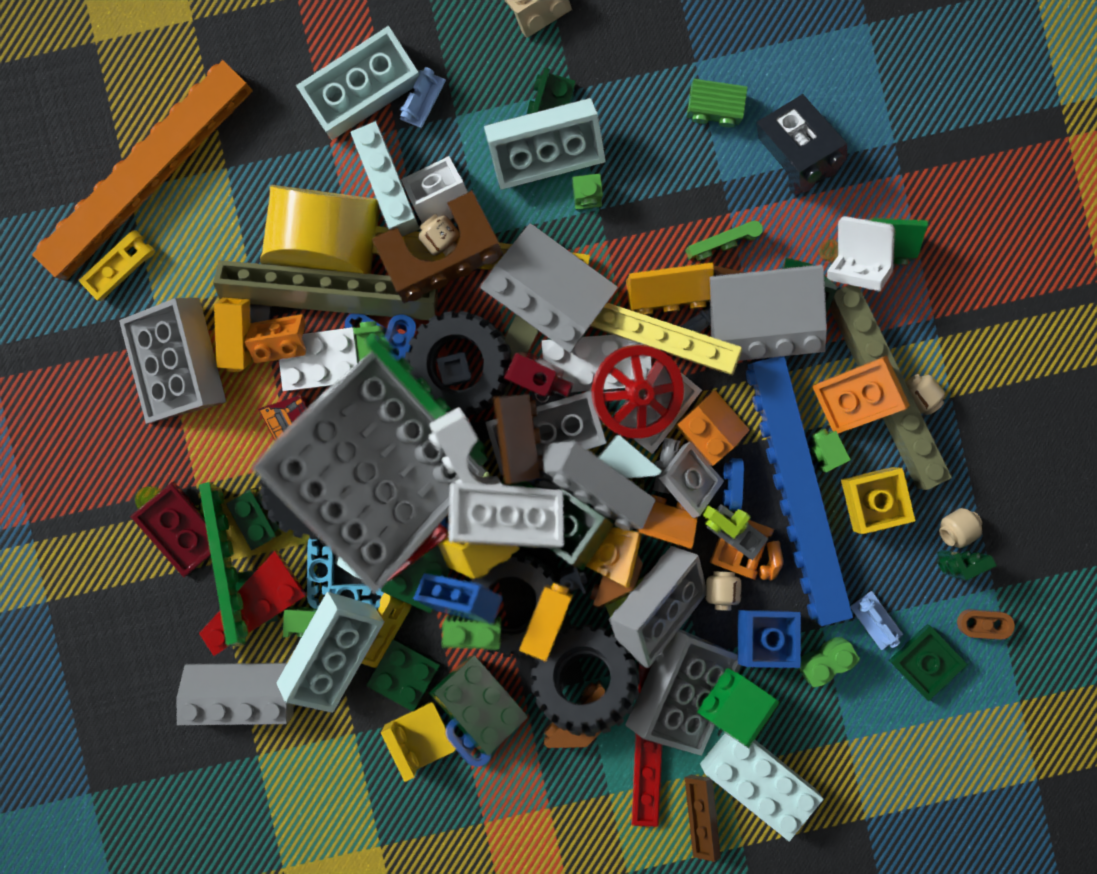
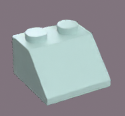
M615 435L597 456L625 478L656 476L661 472L660 469L620 435Z

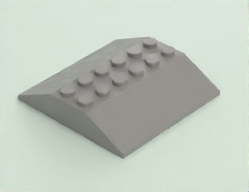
M372 351L326 390L280 435L251 467L373 593H377L450 512V485L460 479L456 471L450 474L442 458L446 457L444 450L441 448L437 451L429 437L433 433L429 424L436 421V419ZM468 455V469L476 475L483 476L486 471Z

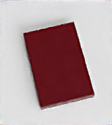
M174 481L130 516L183 578L211 556L204 515Z

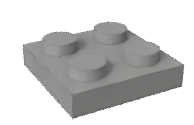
M691 442L681 447L659 477L660 481L692 518L702 514L724 482Z

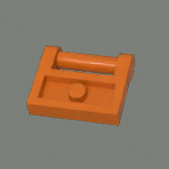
M751 520L747 521L749 525L767 538L772 536L774 529ZM719 537L710 563L751 579H756L758 573L756 568L766 543L754 560L748 559L747 565L744 567L740 565L743 554Z

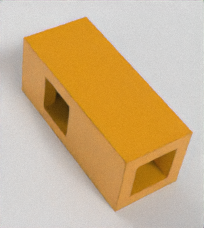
M223 297L214 303L217 368H226L228 372H240L252 362V357L245 344L251 325L250 299Z
M553 583L552 586L548 584L545 586L520 651L541 660H547L573 596L568 593L569 588L558 583Z

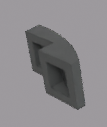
M721 504L716 509L728 520L734 515V513ZM749 524L745 531L735 538H732L723 531L718 534L705 525V527L752 561L768 540L766 536Z

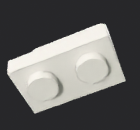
M842 217L838 222V257L828 269L827 278L841 284H850L869 290L881 291L893 273L894 227L889 224Z

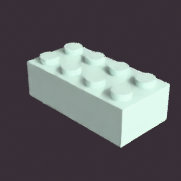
M387 26L296 86L328 136L333 140L411 90L420 75L390 27Z
M591 98L484 126L500 190L606 162L598 115Z
M326 593L277 681V686L286 703L334 712L384 624L374 605L334 593Z
M724 733L700 763L707 776L788 841L793 838L823 801L822 796L812 785L756 740L753 741L748 749Z

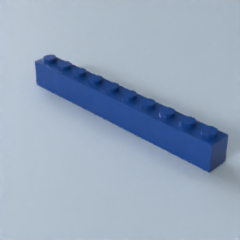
M774 357L748 364L749 370H746V377L749 386L754 387L756 395L753 396L754 408L756 412L760 411L763 422L759 423L760 431L763 438L767 437L769 448L766 449L769 463H774L776 474L773 475L774 484L777 490H781L783 500H780V507L783 515L788 516L790 526H787V534L790 541L795 543L797 552H794L793 555L797 568H801L804 578L800 579L804 594L809 596L810 604H807L811 620H815L821 626L851 619L853 616L785 357Z

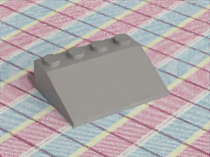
M531 223L508 249L480 286L482 290L569 353L572 352L618 288Z
M822 265L710 277L711 337L741 347L743 350L738 361L825 352L826 311Z
M174 298L119 320L146 424L203 410L226 402L200 298Z
M679 629L654 660L638 695V699L634 704V709L626 722V726L643 739L702 756L714 725L697 713V711L726 668L738 673L741 667L738 664V654Z

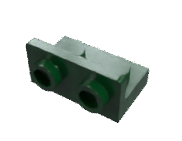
M544 68L543 74L537 75L534 85V91H537L535 101L530 100L526 115L570 104L576 81L551 74L549 68Z
M257 488L249 489L246 493L226 503L251 550L282 535L279 522H272L268 517L269 511L264 509L262 494H260Z
M946 550L937 552L940 558L937 560L941 571L945 575L947 574L954 578L968 580L996 566L992 556L980 554L979 552L971 553L970 551H965L960 554Z

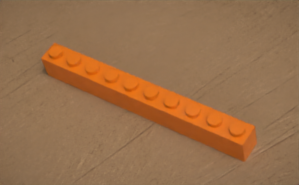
M223 60L219 64L213 65L203 81L193 85L188 92V96L182 102L176 103L162 122H158L152 127L149 136L144 141L136 143L131 150L132 153L125 160L119 161L113 167V172L106 179L99 181L95 185L94 192L87 199L78 202L74 208L75 211L68 218L61 220L56 225V230L49 237L44 238L38 243L37 250L32 255L55 278L67 281L253 90Z

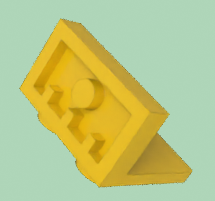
M430 702L414 710V712H410L385 724L381 731V735L404 782L414 778L417 769L455 751V748L446 737V726L434 702Z

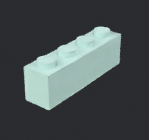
M376 121L351 131L389 230L397 227L402 236L419 230L418 222Z

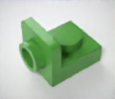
M376 321L360 323V328H353V333L357 339L359 362L371 352L366 345L365 339L373 332L379 338L382 335L385 336L384 327L377 326Z

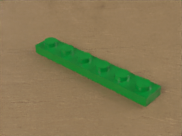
M373 332L365 339L367 347L436 420L448 414V411L451 410L448 404L441 397L438 399L433 397L430 393L432 390L431 386L423 377L417 379L411 373L414 368L403 356L399 359L392 352L394 346L384 335L379 338ZM476 436L477 441L471 447L468 455L479 466H482L488 460L484 452L487 447Z
M211 482L199 484L226 645L238 647L246 644L245 637L248 636V628L246 622L241 617L240 610L243 609V601L236 589L238 573L236 568L232 566L231 556L234 555L231 541L227 538L226 530L229 529V522L222 510L224 495L219 487Z

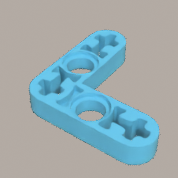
M308 539L307 599L311 607L318 609L321 604L319 599L314 598V595L319 592V584L314 586V582L328 581V585L324 584L322 586L323 595H326L327 592L340 595L343 590L347 589L354 593V600L360 601L359 589L363 590L362 595H370L372 593V590L366 584H334V552L328 546H324L322 555L328 554V558L320 557L314 559V555L320 554V547L315 545L314 542L316 540ZM321 562L328 567V573L325 577H318L314 573L316 563ZM381 587L376 594L382 597L384 592H381ZM363 599L362 602L372 604V599ZM380 599L377 600L376 604H372L376 609L380 607Z

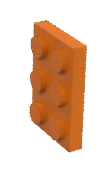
M887 355L812 386L832 430L836 431L837 434L905 410L910 406Z

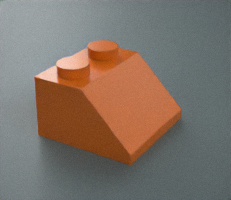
M713 390L675 424V427L688 442H691L712 466L728 454L749 432L748 427L716 390Z
M651 494L655 502L643 529L636 530L640 533L692 549L698 517L692 518L678 502L676 507L666 504V498Z

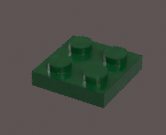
M928 624L888 660L928 702L968 665Z
M394 637L367 686L414 712L440 663Z

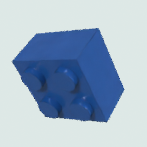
M738 610V664L745 667L801 668V612Z

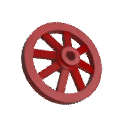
M647 345L625 346L611 353L598 367L592 383V402L599 419L613 432L628 438L650 437L667 428L677 416L684 397L683 378L676 363L663 351ZM639 355H646L656 359L645 380ZM628 357L631 359L634 379L632 380L614 367ZM665 367L670 376L671 383L653 386L662 368ZM608 374L626 386L625 390L603 392ZM644 389V395L639 398V391ZM672 392L667 409L655 399V395ZM627 399L628 402L611 417L604 401ZM649 405L661 417L646 426V412ZM637 406V427H626L619 424Z

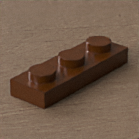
M689 775L685 777L693 857L716 862L721 859L713 780L709 777Z

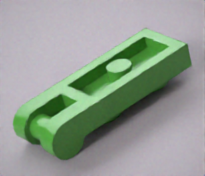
M751 221L690 245L685 250L689 260L696 258L699 262L713 256L711 251L721 248L724 252L738 246L737 241L739 240L753 241L761 235L763 231L762 224L758 221Z

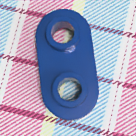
M402 314L396 315L390 320L385 333V337L394 346L392 352L397 353L398 359L402 356L405 358L406 352H409L411 345L408 343L411 337H414L416 331L414 320ZM402 329L405 331V333L400 334L397 332V330Z
M730 458L729 463L724 465V479H728V489L723 491V506H727L731 512L742 509L744 476L742 458Z
M451 720L446 727L448 741L469 765L475 767L485 765L489 761L491 754L487 756L480 752L479 756L474 758L472 756V749L476 746L464 733L460 737L455 735L454 731L458 726Z

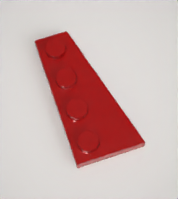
M275 550L237 591L242 597L243 609L240 611L242 620L246 622L248 633L307 595L278 550ZM221 610L199 633L213 656L229 647L226 645Z

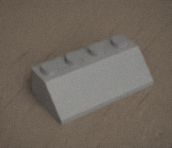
M591 391L536 407L537 416L532 417L533 427H539L541 444H536L537 455H543L542 448L544 444L576 441L585 449L606 444L599 417L593 406ZM497 419L485 423L502 475L504 474L498 424Z
M576 441L544 444L542 452L545 472L554 478V483L572 490L577 499L592 504L597 513L612 518L617 527L626 531L630 529H643L655 502L653 497Z
M671 546L610 618L615 638L644 667L649 668L706 596V584L699 555Z
M287 663L186 664L177 694V725L287 724L294 716L293 704L284 701L277 686V681Z

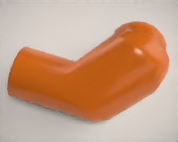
M772 541L766 544L769 561L767 566L762 565L759 568V576L762 580L775 579L783 566L784 561L780 541Z

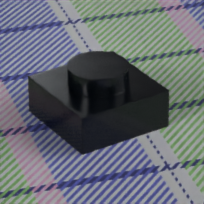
M464 352L437 358L444 388L471 382Z

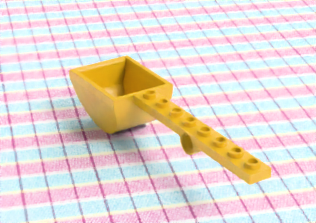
M270 185L263 250L260 256L261 264L371 274L373 255H379L372 238L389 231L387 227L377 226L380 211L377 199ZM414 231L402 236L409 252L420 260L437 261L447 257L443 252L439 255H432L419 239L420 232ZM499 243L503 256L513 244ZM572 253L589 265L590 255ZM502 257L498 258L496 262L490 265H483L478 269L493 270Z

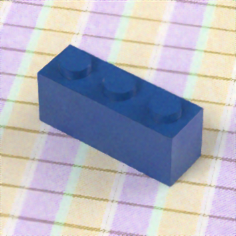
M425 573L414 596V600L435 611L488 624H493L503 598L481 585Z

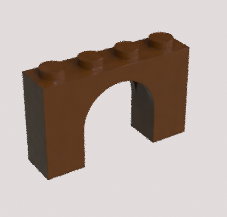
M472 191L447 202L460 230V239L453 252L443 259L423 261L414 257L409 252L397 227L372 238L392 283L404 304L409 301H416L423 294L434 289H441L454 279L468 276L473 270L483 265H490L503 256L499 242Z

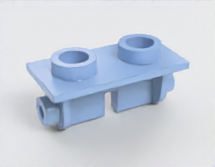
M427 67L423 71H419L420 76L413 86L414 92H410L404 106L400 108L402 111L400 119L420 128L423 127L446 81L444 78L434 75V71Z
M872 591L850 606L880 650H883L888 645L894 648L900 644L898 638L903 635Z

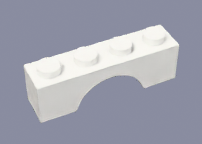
M460 408L429 424L433 431L429 437L437 451L441 448L444 450L446 457L442 458L448 471L450 474L456 471L460 478L455 483L503 486L497 476L483 477L472 473L468 469V454L477 438Z

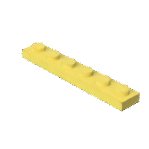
M606 303L590 325L592 328L642 345L657 348L665 353L733 375L743 350L739 346L610 303Z

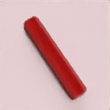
M438 524L387 581L394 579L448 537L447 529L442 524Z

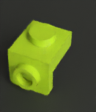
M707 506L702 512V515L708 519L706 523L708 527L718 534L723 531L732 538L745 531L748 526L747 521L750 519V516L740 509L735 512L730 520L710 506Z

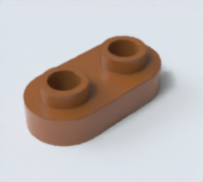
M967 609L960 613L957 619L959 630L972 638L1006 639L1012 635L1015 628L1012 617L1001 611ZM973 618V625L968 627L967 621ZM999 620L1000 626L995 629L994 622Z

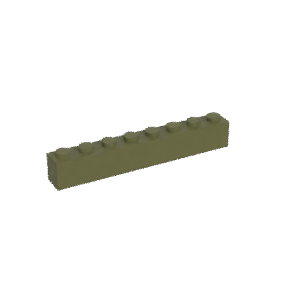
M219 260L213 281L219 300L223 297L250 299V304L387 317L402 314L419 320H429L436 316L438 305V289L423 294L416 301H409L404 304L390 276Z
M848 285L837 290L829 309L857 366L859 367L887 355L910 406L907 409L882 418L916 488L928 490L951 479L952 477L859 286Z

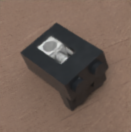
M804 94L757 121L758 139L788 173L789 190L794 196L811 190L818 182L835 175L841 169V165L847 160V142Z

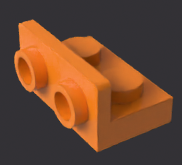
M303 314L251 323L245 344L254 363L304 356L306 348L302 341L306 322Z

